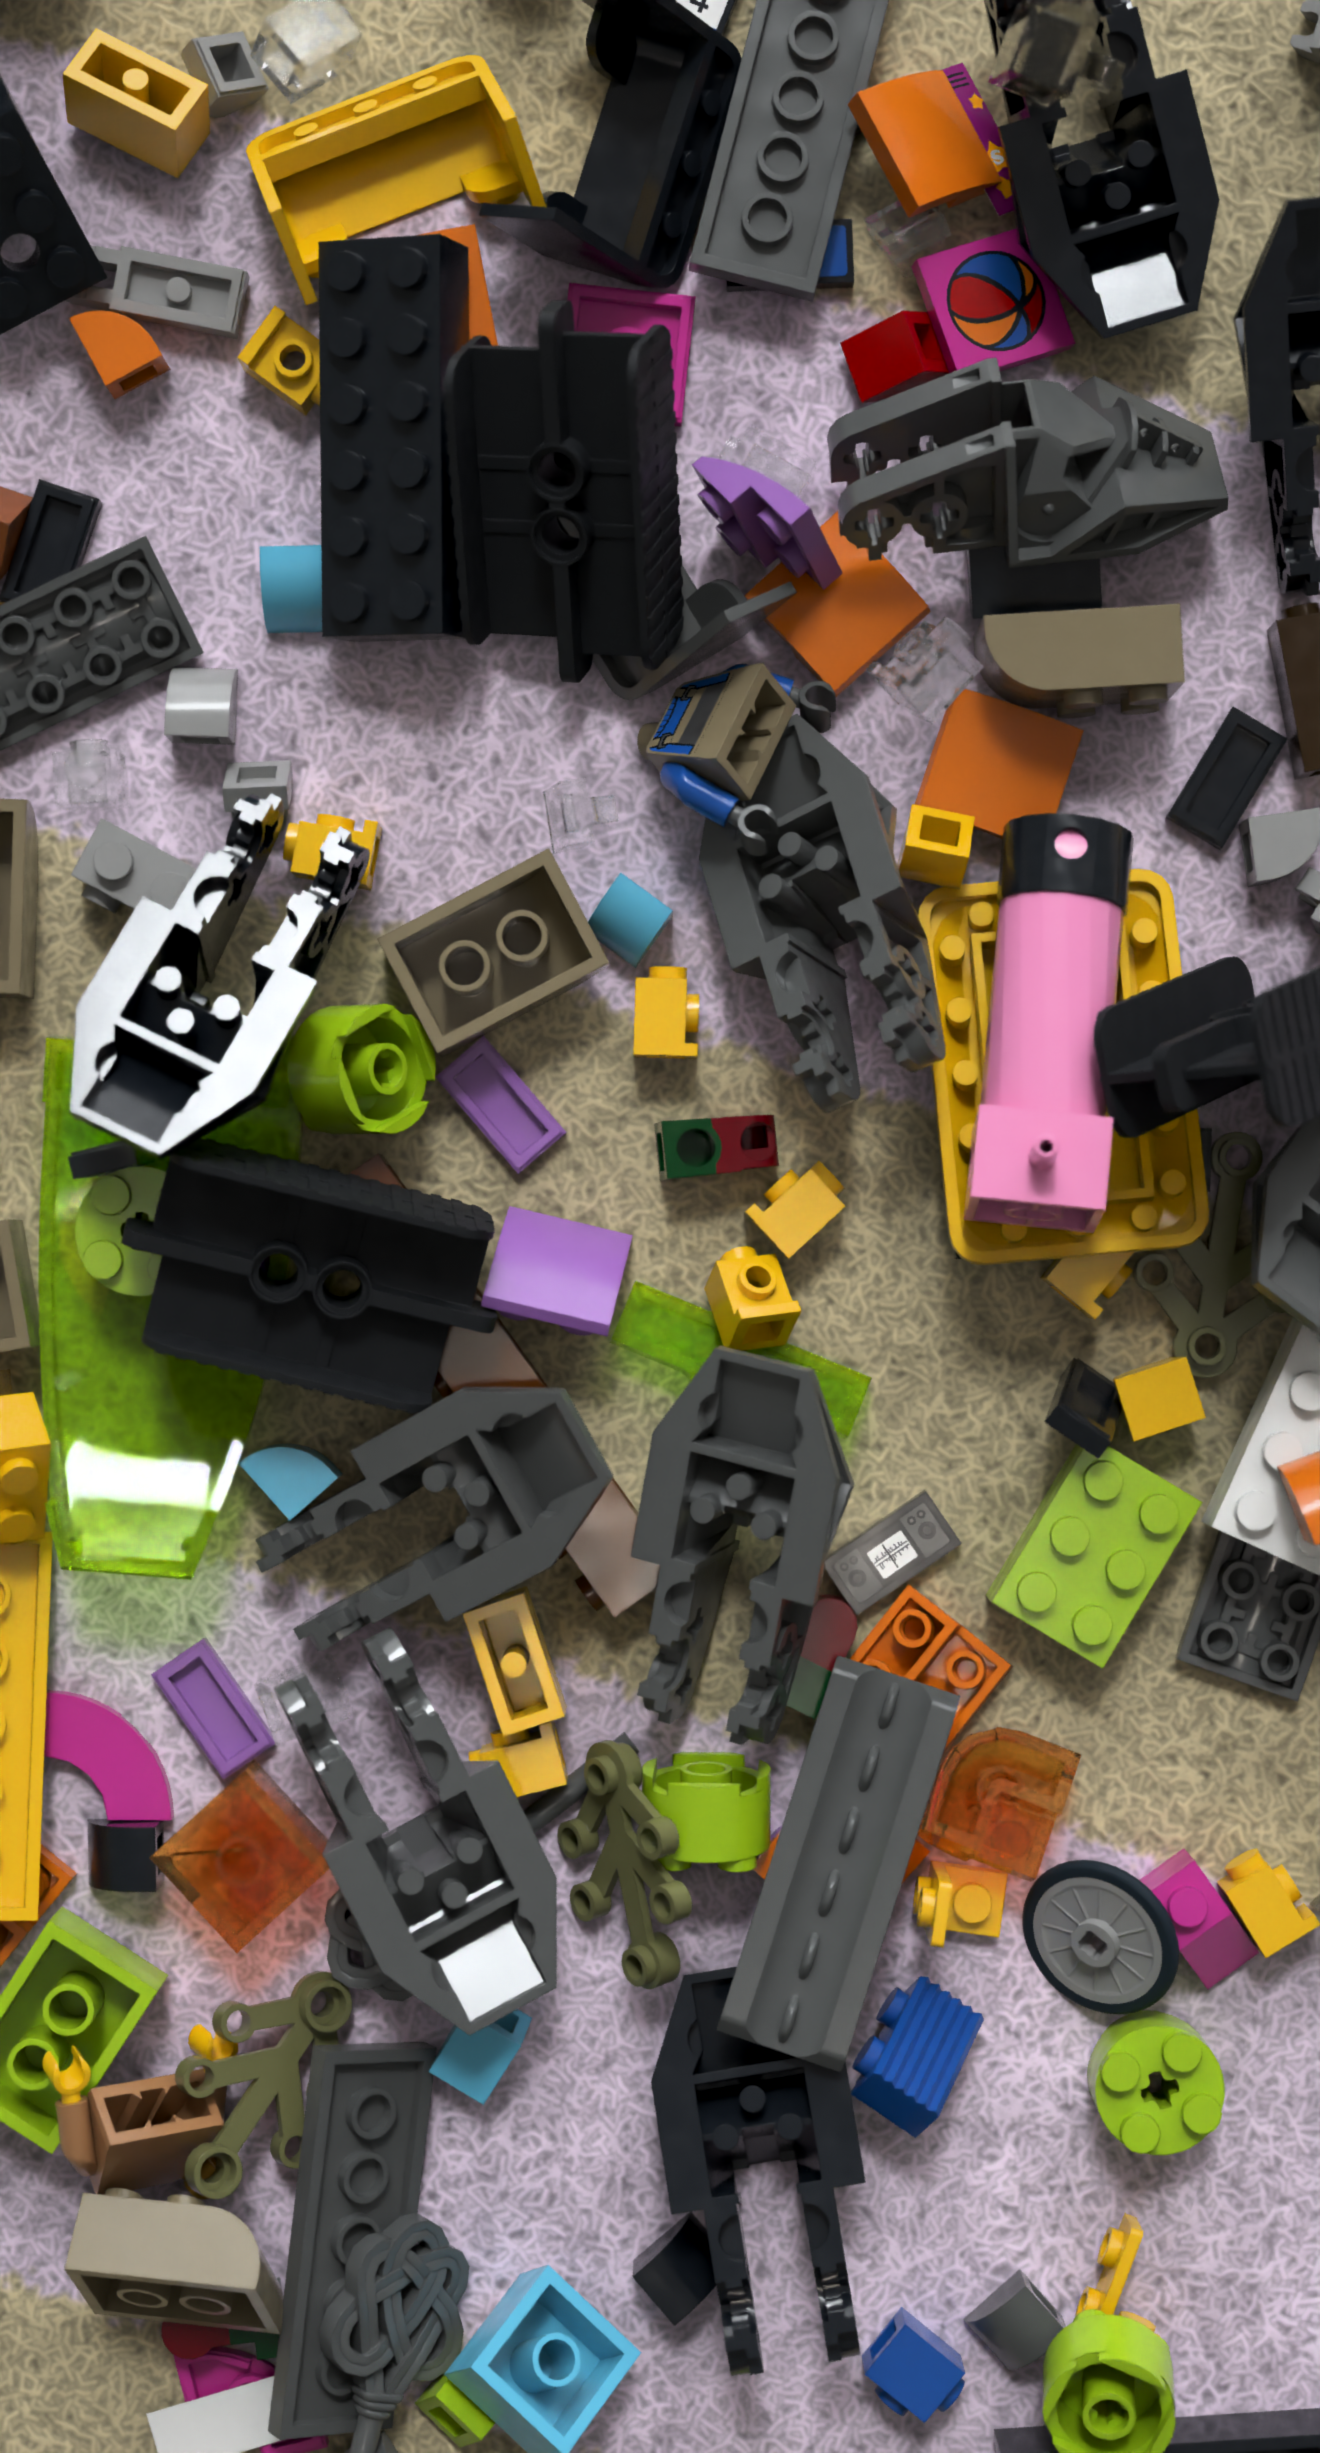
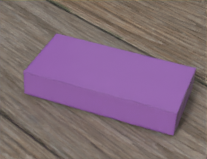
M484 1036L436 1076V1079L518 1174L567 1133Z
M206 1637L151 1674L222 1779H225L276 1744L277 1739Z

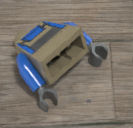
M742 663L736 664L721 673L684 682L675 690L660 722L647 723L640 728L637 744L642 757L651 761L660 772L661 783L665 789L688 808L721 827L730 823L739 828L742 846L745 851L751 855L763 856L768 853L766 841L759 834L752 831L764 828L775 835H779L777 819L773 811L766 805L756 804L743 809L738 806L739 801L751 800L795 708L800 709V716L819 733H824L831 728L830 712L836 711V696L832 687L824 681H813L799 689L792 686L793 679L770 672L763 663L752 665Z

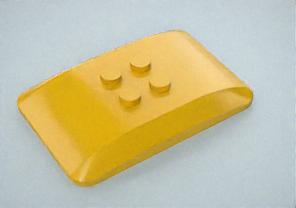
M1131 869L1127 915L1123 917L1116 1003L1182 976L1173 894L1166 880L1151 870ZM998 881L962 884L960 889L945 886L934 889L922 901L918 917L928 939L946 1047L945 1058L931 1065L948 1232L952 1248L960 1258L971 1264L992 1265L1172 1249L1191 1245L1202 1236L1209 1221V1203L1198 1108L1139 1137L1123 1138L1113 1128L1106 1209L1094 1233L964 1220L972 1129L981 1102L999 906L997 904ZM1106 1106V1116H1105V1117H1109V1115H1108V1110H1107V1106Z

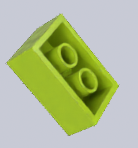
M1076 1444L986 1593V1596L992 1603L1103 1669L1203 1502L1110 1446L1107 1447L1098 1459Z
M63 1906L48 1921L0 1995V2121L50 2154H53L60 2144L55 2102L61 2099V2093L54 2088L43 2070L42 2062L44 2055L50 2051L58 2063L59 2070L64 2071L73 2062L71 2046L74 2045L89 2065L91 2071L87 2086L80 2091L81 2095L87 2096L91 2088L97 2087L169 1976Z

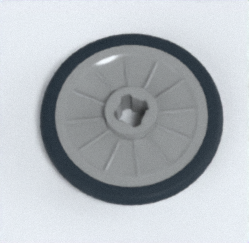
M1074 1860L1050 1868L1030 1888L1025 1900L1022 1916L1025 1941L1041 1973L1065 1997L1094 2011L1108 2014H1129L1152 2006L1170 1989L1179 1964V1945L1176 1931L1169 1914L1160 1900L1136 1877L1107 1863L1092 1860Z

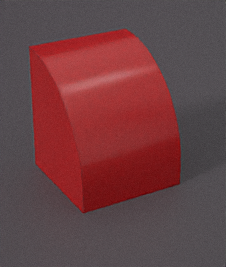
M901 311L840 343L861 403L883 400L949 374L928 312Z

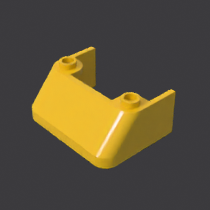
M466 55L447 60L271 129L253 139L246 148V154L306 306L318 301L309 277L319 278V241L348 240L350 236L465 191L472 202L507 205L516 201L520 197L521 192H523L530 206L546 207L517 117L484 58L477 55Z

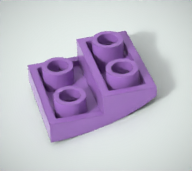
M701 456L692 464L704 486V489L698 493V497L712 516L720 522L716 526V530L738 556L741 557L748 550L765 568L779 558L795 577L799 578L806 572L823 590L842 574L810 507L791 491L757 471L722 459Z
M509 1206L481 1306L497 1310L502 1316L513 1320H528L532 1318L560 1325L562 1329L572 1334L591 1335L594 1333L608 1337L633 1235Z

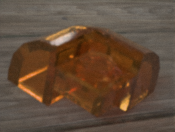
M996 1727L992 1730L970 1734L950 1749L940 1766L920 1824L918 1836L942 1852L965 1862L973 1859L1029 1882L1035 1880L1055 1820L1062 1815L1081 1754L1028 1733Z

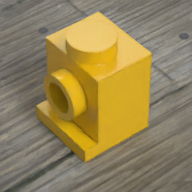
M274 306L237 358L245 373L306 416L315 403L320 406L319 339L287 317L286 313L280 308ZM292 351H298L305 355L303 366L297 370H288L283 367L284 359Z
M317 814L316 824L299 821V824L289 822L284 840L283 860L292 861L290 872L295 877L308 880L315 879L320 865V848L330 831L336 833L339 826L351 831L353 842L369 849V862L358 889L371 891L382 827L377 821L365 819L363 832L354 831L355 820L330 814Z
M673 966L649 967V978L636 977L634 1058L697 1059L698 1043H685V1032H698L699 994H687V968Z
M817 1161L801 1177L790 1169L763 1195L772 1204L764 1211L753 1203L744 1213L782 1254L789 1259L845 1207L837 1197L845 1188L820 1161Z
M750 1246L737 1247L722 1255L720 1260L715 1262L704 1288L724 1347L744 1351L786 1345L801 1313L798 1300L792 1301L776 1253L758 1256L756 1250Z
M1134 1252L1055 1259L1040 1278L1090 1319H1096L1103 1309L1094 1300L1100 1293L1107 1299L1111 1298L1124 1284L1133 1271L1125 1263Z
M554 1720L539 1725L540 1731L529 1733V1729H525L503 1737L501 1729L495 1730L490 1733L492 1743L482 1745L481 1749L468 1752L469 1761L498 1760L516 1797L567 1785L568 1772Z
M1256 1848L1248 1850L1232 1859L1224 1868L1228 1875L1217 1881V1884L1255 1946L1265 1958L1320 1926L1315 1914L1304 1903L1296 1908L1293 1905L1295 1901L1302 1898V1895L1284 1866L1280 1864L1271 1869Z

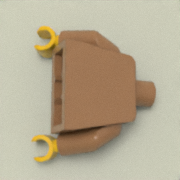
M201 2024L195 2025L188 2037L190 2049L198 2056L211 2061L235 2056L239 2050L238 2043L222 2039L217 2034H215L213 2039L211 2033ZM74 2045L71 2046L73 2062L64 2071L59 2070L58 2063L50 2051L43 2057V2070L54 2088L61 2093V2099L55 2102L61 2150L78 2174L85 2177L89 2176L96 2194L104 2195L105 2190L109 2188H123L134 2191L173 2183L181 2179L185 2175V2163L192 2150L200 2144L212 2142L224 2126L227 2086L216 2088L208 2097L195 2098L180 2091L175 2082V2074L91 2088L88 2095L85 2096L81 2095L80 2091L87 2086L91 2071L89 2065ZM204 2067L203 2069L192 2071L190 2075L192 2088H196L203 2083L205 2079Z

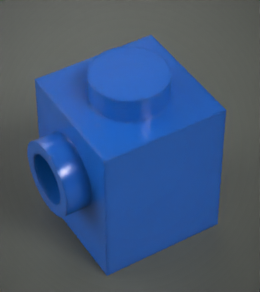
M903 2307L898 2310L862 2355L864 2374L878 2385L875 2388L878 2397L897 2414L905 2416L910 2411L924 2423L936 2409L941 2412L946 2411L958 2398L965 2384V2381L962 2379L965 2370L961 2355Z

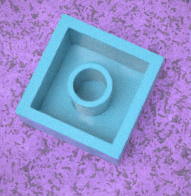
M549 2265L521 2273L444 2375L527 2453H569L641 2352Z

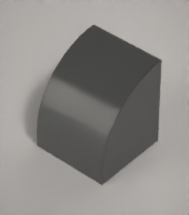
M1021 2269L963 2319L1002 2364L1010 2370L1027 2366L1046 2354L1054 2337L1066 2327L1062 2315Z

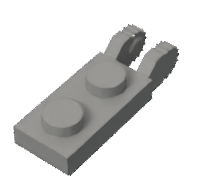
M91 246L103 269L116 272L113 290L91 286L66 300L70 304L116 312L131 319L238 339L250 277L247 271L233 267L121 246V250Z

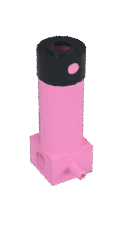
M1045 813L1015 818L1004 826L997 892L999 915L981 1102L972 1129L964 1220L1094 1233L1105 1212L1114 1118L1105 1117L1106 1101L1099 1078L1101 1076L1094 1045V1026L1098 1013L1107 1006L1116 1003L1123 917L1127 915L1134 842L1132 832L1117 823L1076 814Z

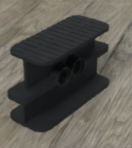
M552 300L539 314V347L492 346L488 337L474 336L451 357L443 382V390H445L444 412H446L447 419L445 427L446 433H448L447 453L450 458L448 466L452 484L450 492L451 497H453L452 517L455 524L453 531L454 538H456L455 557L458 563L456 570L457 579H459L458 596L461 602L460 620H462L463 637L469 644L480 645L491 633L557 637L560 679L562 682L580 683L592 666L593 654L641 657L645 669L649 670L658 669L665 658H668L671 650L679 639L680 631L683 629L684 595H682L683 575H681L682 555H680L681 535H679V526L681 524L680 515L678 514L680 502L677 492L679 479L676 470L678 457L675 448L677 435L674 425L676 413L674 411L675 390H673L674 369H672L673 348H671L670 331L665 325H653L645 334L574 332V315L571 302ZM553 452L566 455L574 464L576 474H568L559 469L554 461ZM557 517H564L572 521L578 529L579 538L565 534L559 527Z
M1235 956L1225 957L1125 1000H1121L1118 1003L1109 1005L1100 1011L1094 1026V1045L1101 1076L1099 1077L1100 1083L1103 1086L1108 1115L1114 1118L1113 1128L1123 1138L1139 1137L1258 1080L1261 1082L1267 1113L1278 1127H1296L1320 1115V967L1263 991L1255 997L1252 979L1245 963Z
M201 1138L170 1156L154 1222L138 1218H128L121 1241L122 1244L128 1247L162 1255L142 1336V1343L154 1349L155 1352L163 1355H172L177 1359L197 1361L196 1363L218 1366L219 1369L239 1371L240 1374L260 1376L261 1379L281 1381L282 1384H294L308 1390L315 1389L329 1395L336 1394L350 1400L357 1399L371 1405L378 1404L392 1410L399 1409L406 1411V1413L417 1414V1412L419 1413L432 1405V1390L449 1326H457L482 1333H493L497 1319L496 1310L482 1307V1302L473 1300L489 1240L493 1239L495 1232L494 1220L491 1214L484 1211L481 1207L473 1204L468 1205L456 1199H445L435 1194L421 1193V1191L415 1189H404L395 1184L380 1183L379 1180L371 1178L368 1180L360 1178L358 1175L340 1173V1171L330 1168L329 1170L319 1168L318 1165L310 1163L308 1165L299 1163L298 1160L290 1158L287 1160L279 1158L277 1155L259 1153L257 1150L249 1148H238L237 1145L229 1143H218L216 1140ZM281 1254L291 1258L295 1262L297 1270L287 1280L274 1281L262 1273L260 1269L261 1263L271 1255ZM348 1270L358 1276L361 1284L353 1294L342 1297L330 1293L326 1289L324 1281L335 1271Z

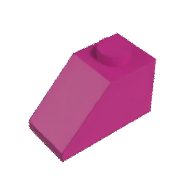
M1185 1848L1140 1879L1165 1907L1176 1931L1179 1951L1207 1990L1259 1953L1233 1913Z

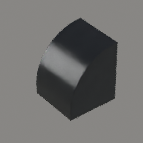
M87 1820L88 1876L91 1887L118 1892H156L165 1881L163 1820Z
M692 2212L685 2215L633 2260V2278L674 2326L695 2309L716 2286L707 2229Z

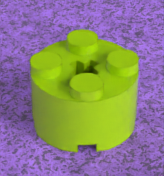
M389 1004L328 1006L308 1016L300 1025L296 1034L291 1036L282 1059V1064L287 1070L292 1098L302 1114L305 1125L312 1131L330 1134H394L414 1125L424 1114L429 1101H422L427 1081H435L436 1073L433 1045L422 1023L412 1014H403L394 1008L396 1006Z
M137 1166L117 1170L99 1179L86 1194L79 1207L75 1222V1241L80 1258L90 1275L115 1292L130 1296L153 1295L162 1255L128 1247L122 1244L121 1241L128 1218L142 1219L144 1212L149 1214L148 1221L154 1222L166 1169Z
M680 1752L673 1754V1766L657 1769V1758L647 1761L642 1766V1793L662 1816H666L673 1821L679 1834L678 1850L674 1854L658 1859L667 1871L686 1870L692 1866V1863H718L719 1869L728 1872H746L757 1867V1856L767 1851L771 1843V1767L768 1763L759 1759L757 1771L745 1767V1755L733 1752Z
M1156 2010L1130 2013L1108 2026L1091 2054L1087 2067V2081L1092 2100L1105 2126L1116 2139L1132 2152L1150 2155H1171L1193 2147L1216 2129L1222 2117L1225 2097L1224 2078L1216 2057L1199 2032L1185 2021ZM1153 2072H1160L1164 2078L1161 2081L1162 2089L1151 2093L1148 2089V2086H1150L1148 2075Z
M1096 2309L1085 2310L1079 2313L1074 2318L1073 2323L1063 2328L1054 2337L1046 2351L1043 2363L1044 2423L1052 2436V2443L1058 2452L1163 2453L1173 2437L1176 2418L1173 2365L1169 2346L1164 2339L1133 2319L1105 2314Z

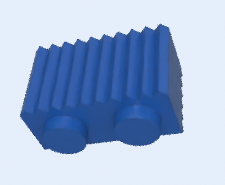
M920 1976L905 1992L896 1987L890 1993L876 2017V2020L884 2025L879 2033L880 2036L877 2038L873 2035L867 2040L852 2066L861 2075L856 2080V2085L852 2089L851 2095L914 2138L920 2135L939 2117L984 2021L982 2013L973 2012L971 2006L963 2005L961 1999L952 1998L949 1991H942L939 1984H932L929 1977Z

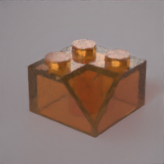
M255 1759L207 1801L149 1857L236 1953L245 1947L329 1870L322 1855L328 1839Z

